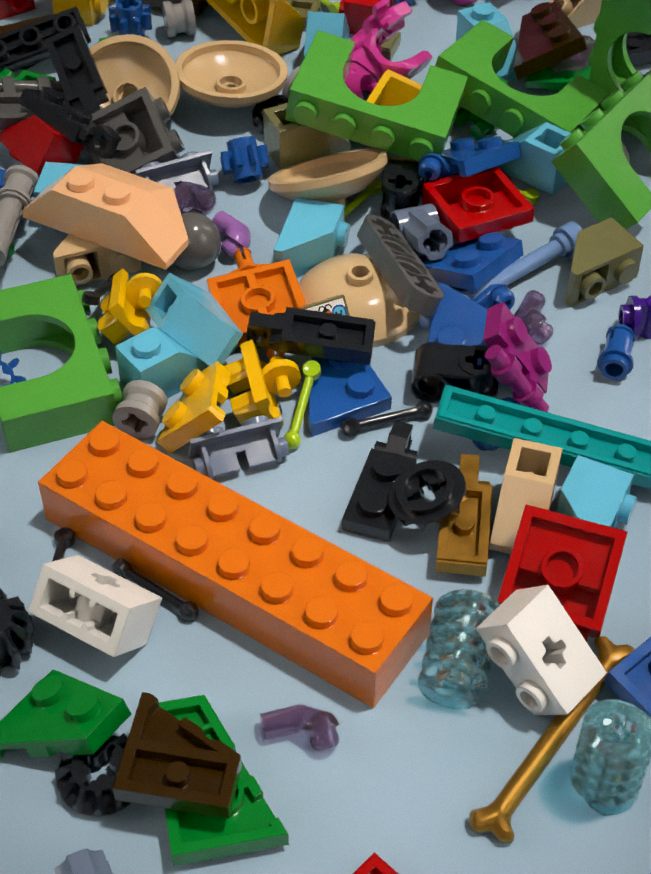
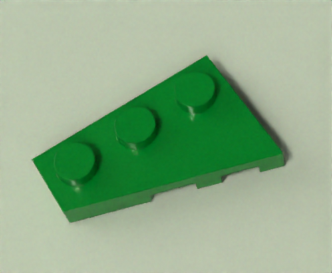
M205 695L159 702L161 708L180 721L186 717L202 728L206 737L211 740L221 741L236 752L233 741ZM243 763L229 819L165 808L173 866L289 845L288 832L279 817L275 818L263 798L262 789L254 776H250Z

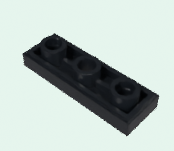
M77 6L1 34L0 72L3 69L15 72L49 59L50 55L44 40L75 25L80 26L87 43H91L90 36Z

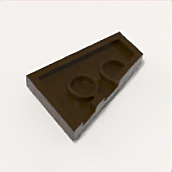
M556 2L538 4L531 9L530 13L522 16L513 65L518 80L587 50L583 35Z

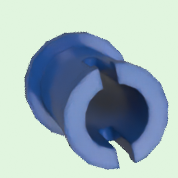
M617 324L614 325V330L611 327L607 330L605 348L598 356L597 366L602 375L610 380L623 379L633 369L634 361L631 351L635 341V334L629 326Z

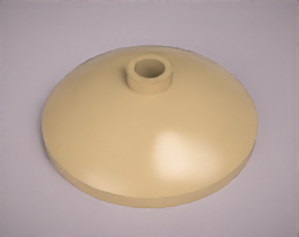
M130 34L104 39L90 48L108 91L109 101L102 104V108L147 87L154 99L159 97L163 99L172 116L180 97L181 83L176 64L165 48L149 38Z
M221 40L202 43L184 51L175 62L183 90L199 101L222 108H243L263 103L274 97L284 88L288 77L287 65L280 55L264 46L244 41Z
M361 149L313 158L272 174L268 178L269 188L277 195L293 201L296 197L345 205L347 204V197L364 190L383 171L388 162L387 155L384 150Z
M350 253L329 258L310 269L299 282L306 304L342 294L345 296L350 316L374 319L376 323L373 347L383 346L401 339L417 325L421 316L406 308L398 300L368 253Z

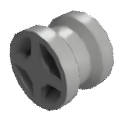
M182 0L181 3L176 4L170 1L162 2V14L167 38L175 37L177 33L182 32L188 35L196 34V20L192 0Z
M134 380L127 383L122 392V402L117 405L113 413V423L117 429L134 438L145 439L152 437L159 427V416L164 413L168 403L166 394L160 387L149 381Z

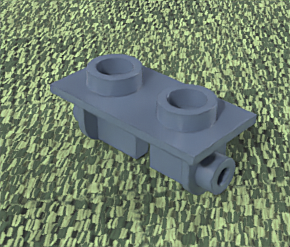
M211 150L201 153L188 152L181 155L178 159L163 163L157 161L150 162L141 167V169L135 170V175L172 187L176 200L179 199L177 185L182 186L186 197L211 191L214 185L219 184L216 170H210Z
M256 416L244 421L241 427L223 431L222 427H213L197 438L190 439L189 459L200 456V458L193 459L194 470L211 479L240 472V465L237 455L243 453L249 469L281 462L283 456L289 455L286 438H277L280 434L283 418L281 416L268 419V416Z

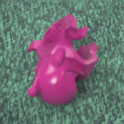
M381 0L376 3L372 10L373 14L362 23L363 28L350 39L355 41L350 71L345 84L351 92L363 100L362 92L370 95L384 72L388 69L408 79H412L432 59V55L428 51H421L411 58L398 62H392L382 55L383 49L381 44L404 28L405 17L413 12L406 1L388 8L390 0Z

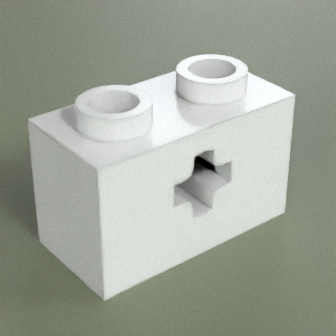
M79 555L43 564L28 612L108 655L116 657L147 645L162 597Z
M549 585L515 590L476 628L486 644V651L489 657L504 670L516 688L517 698L534 716L567 715L607 674Z

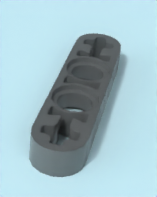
M366 215L357 233V237L398 300L416 314L426 317L434 316L444 297V293L394 224L376 215Z

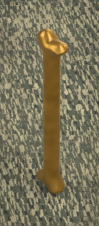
M606 636L595 637L594 646L598 654L597 659L607 674L635 650L634 647L628 644L616 645ZM606 675L567 715L555 716L496 799L490 805L473 809L470 812V826L473 831L477 833L491 832L501 843L513 842L514 832L511 827L513 813L605 686L603 680Z

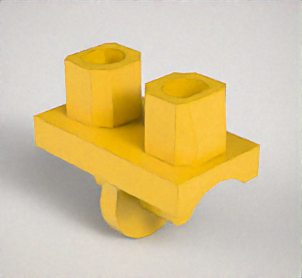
M123 268L113 276L111 293L101 300L100 307L105 315L98 320L97 328L116 345L130 333L136 336L149 329L151 316L145 308L151 305L153 296L162 284L161 279L154 274L139 273L129 280L128 273Z
M252 339L240 344L243 358L224 366L231 372L228 386L233 394L249 388L251 390L230 399L234 415L240 424L256 416H268V419L281 417L276 394L282 398L291 395V390L301 380L298 365L294 361L283 359L281 356L272 357L270 363L267 364L259 360L256 346Z

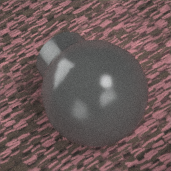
M196 212L183 213L181 216L189 243L169 268L178 266L180 269L189 271L206 268L219 254L221 247L220 232L216 224L207 216Z

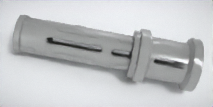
M24 165L9 167L3 176L4 187L0 189V267L4 265L7 259V253L17 231L18 224L23 218L22 210L32 202L31 197L34 196L33 192L39 179L34 170Z

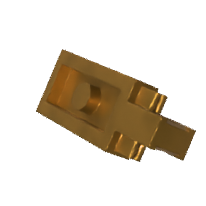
M460 455L459 470L466 481L468 498L460 502V514L447 515L444 518L443 526L439 525L435 572L486 577L493 485H490V482L478 481L480 455Z

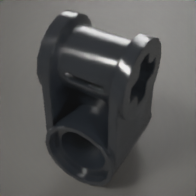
M387 157L388 162L382 172L381 191L384 192L380 209V216L390 221L391 211L418 206L424 177L421 178L418 172V161Z
M428 342L420 345L414 355L410 387L412 394L421 401L438 403L441 400L445 384L475 392V381H480L479 394L496 398L498 382L491 372V364L485 358V353L489 347L484 345H450L438 342ZM478 358L482 359L481 370H477Z

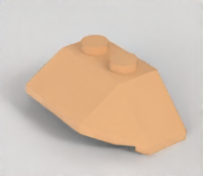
M102 163L75 166L47 186L22 210L23 218L165 270L186 249L189 243L172 187Z

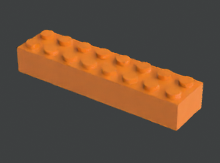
M101 421L38 481L46 520L60 528H70L74 536L116 560L118 558L126 560L136 572L181 598L195 602L200 609L372 708H375L430 634L433 597L104 421Z

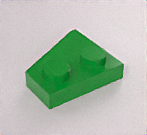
M53 669L43 679L39 680L32 690L0 721V759L3 758L6 749L26 748L31 758L51 757L57 753H67L69 755L94 754L128 719L131 712L124 699Z

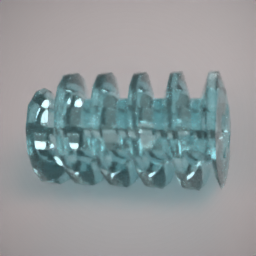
M460 589L442 595L435 603L434 618L431 620L430 635L427 638L426 653L422 661V671L419 673L418 687L422 695L431 702L452 709H469L476 704V694H480L487 689L488 676L486 674L491 670L492 659L489 657L486 651V644L476 628L500 606L498 600L489 594L477 590Z
M620 699L599 701L594 703L585 712L570 770L572 786L579 796L584 798L593 810L603 816L623 813L629 810L638 799L651 758V717L634 704Z

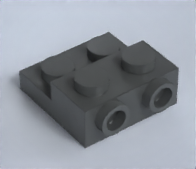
M147 87L91 114L93 116L91 120L96 125H108L121 137V141H119L112 159H103L87 148L93 164L102 163L135 175V170L141 169L145 164L155 161L163 163L178 159L180 157L179 153L185 150L175 129L169 131L165 121L171 119L165 102L161 97L154 99Z

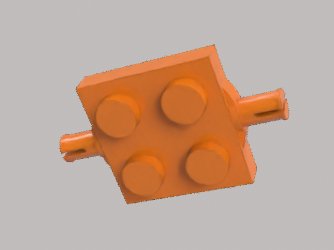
M242 247L244 259L240 248L233 254L237 269L228 274L207 279L209 292L243 333L237 347H240V344L247 340V327L251 312L274 315V313H284L286 307L299 309V307L307 305L290 259L270 264H254L250 249ZM265 348L269 359L275 356L274 350ZM276 351L277 356L283 357L285 354L283 352Z

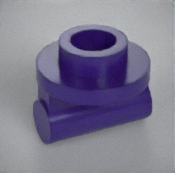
M629 296L626 305H620L618 323L633 329L635 340L639 336L651 339V296L648 298Z

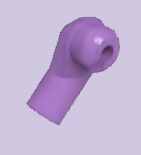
M224 211L216 213L212 221L216 224L219 232L227 237L221 244V250L234 258V252L239 248L242 254V247L249 248L251 244L249 228Z

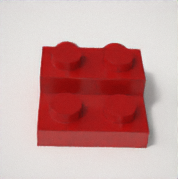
M498 166L467 177H461L457 174L423 184L422 205L431 203L436 207L440 223L452 231V235L458 243L474 240L486 233L509 230L531 223L534 220L535 208Z
M525 504L498 597V607L515 590L549 585L585 641H588V637H600L628 531Z

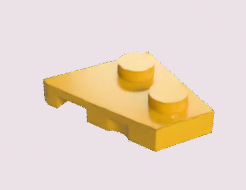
M218 361L202 371L194 369L180 385L179 389L183 392L181 398L163 416L162 423L165 424V427L156 442L166 451L172 453L189 443L190 439L197 438L222 423L225 418V412L217 406V401L223 404L228 398L227 386L230 382L231 372Z

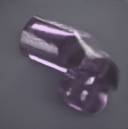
M298 704L260 713L261 727L266 741L301 732H309L310 743L315 750L335 747L340 741V736L336 729V726L340 724L334 714Z

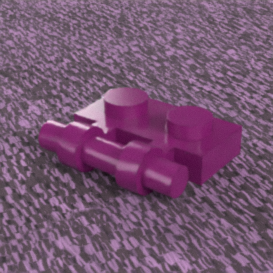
M504 302L488 308L483 341L489 347L485 353V358L491 364L492 374L500 383L508 384L513 390V399L517 404L548 412L549 405L543 399L544 394L547 393L548 375L552 369L548 352L545 348L539 347L528 334L523 320L520 317H515Z

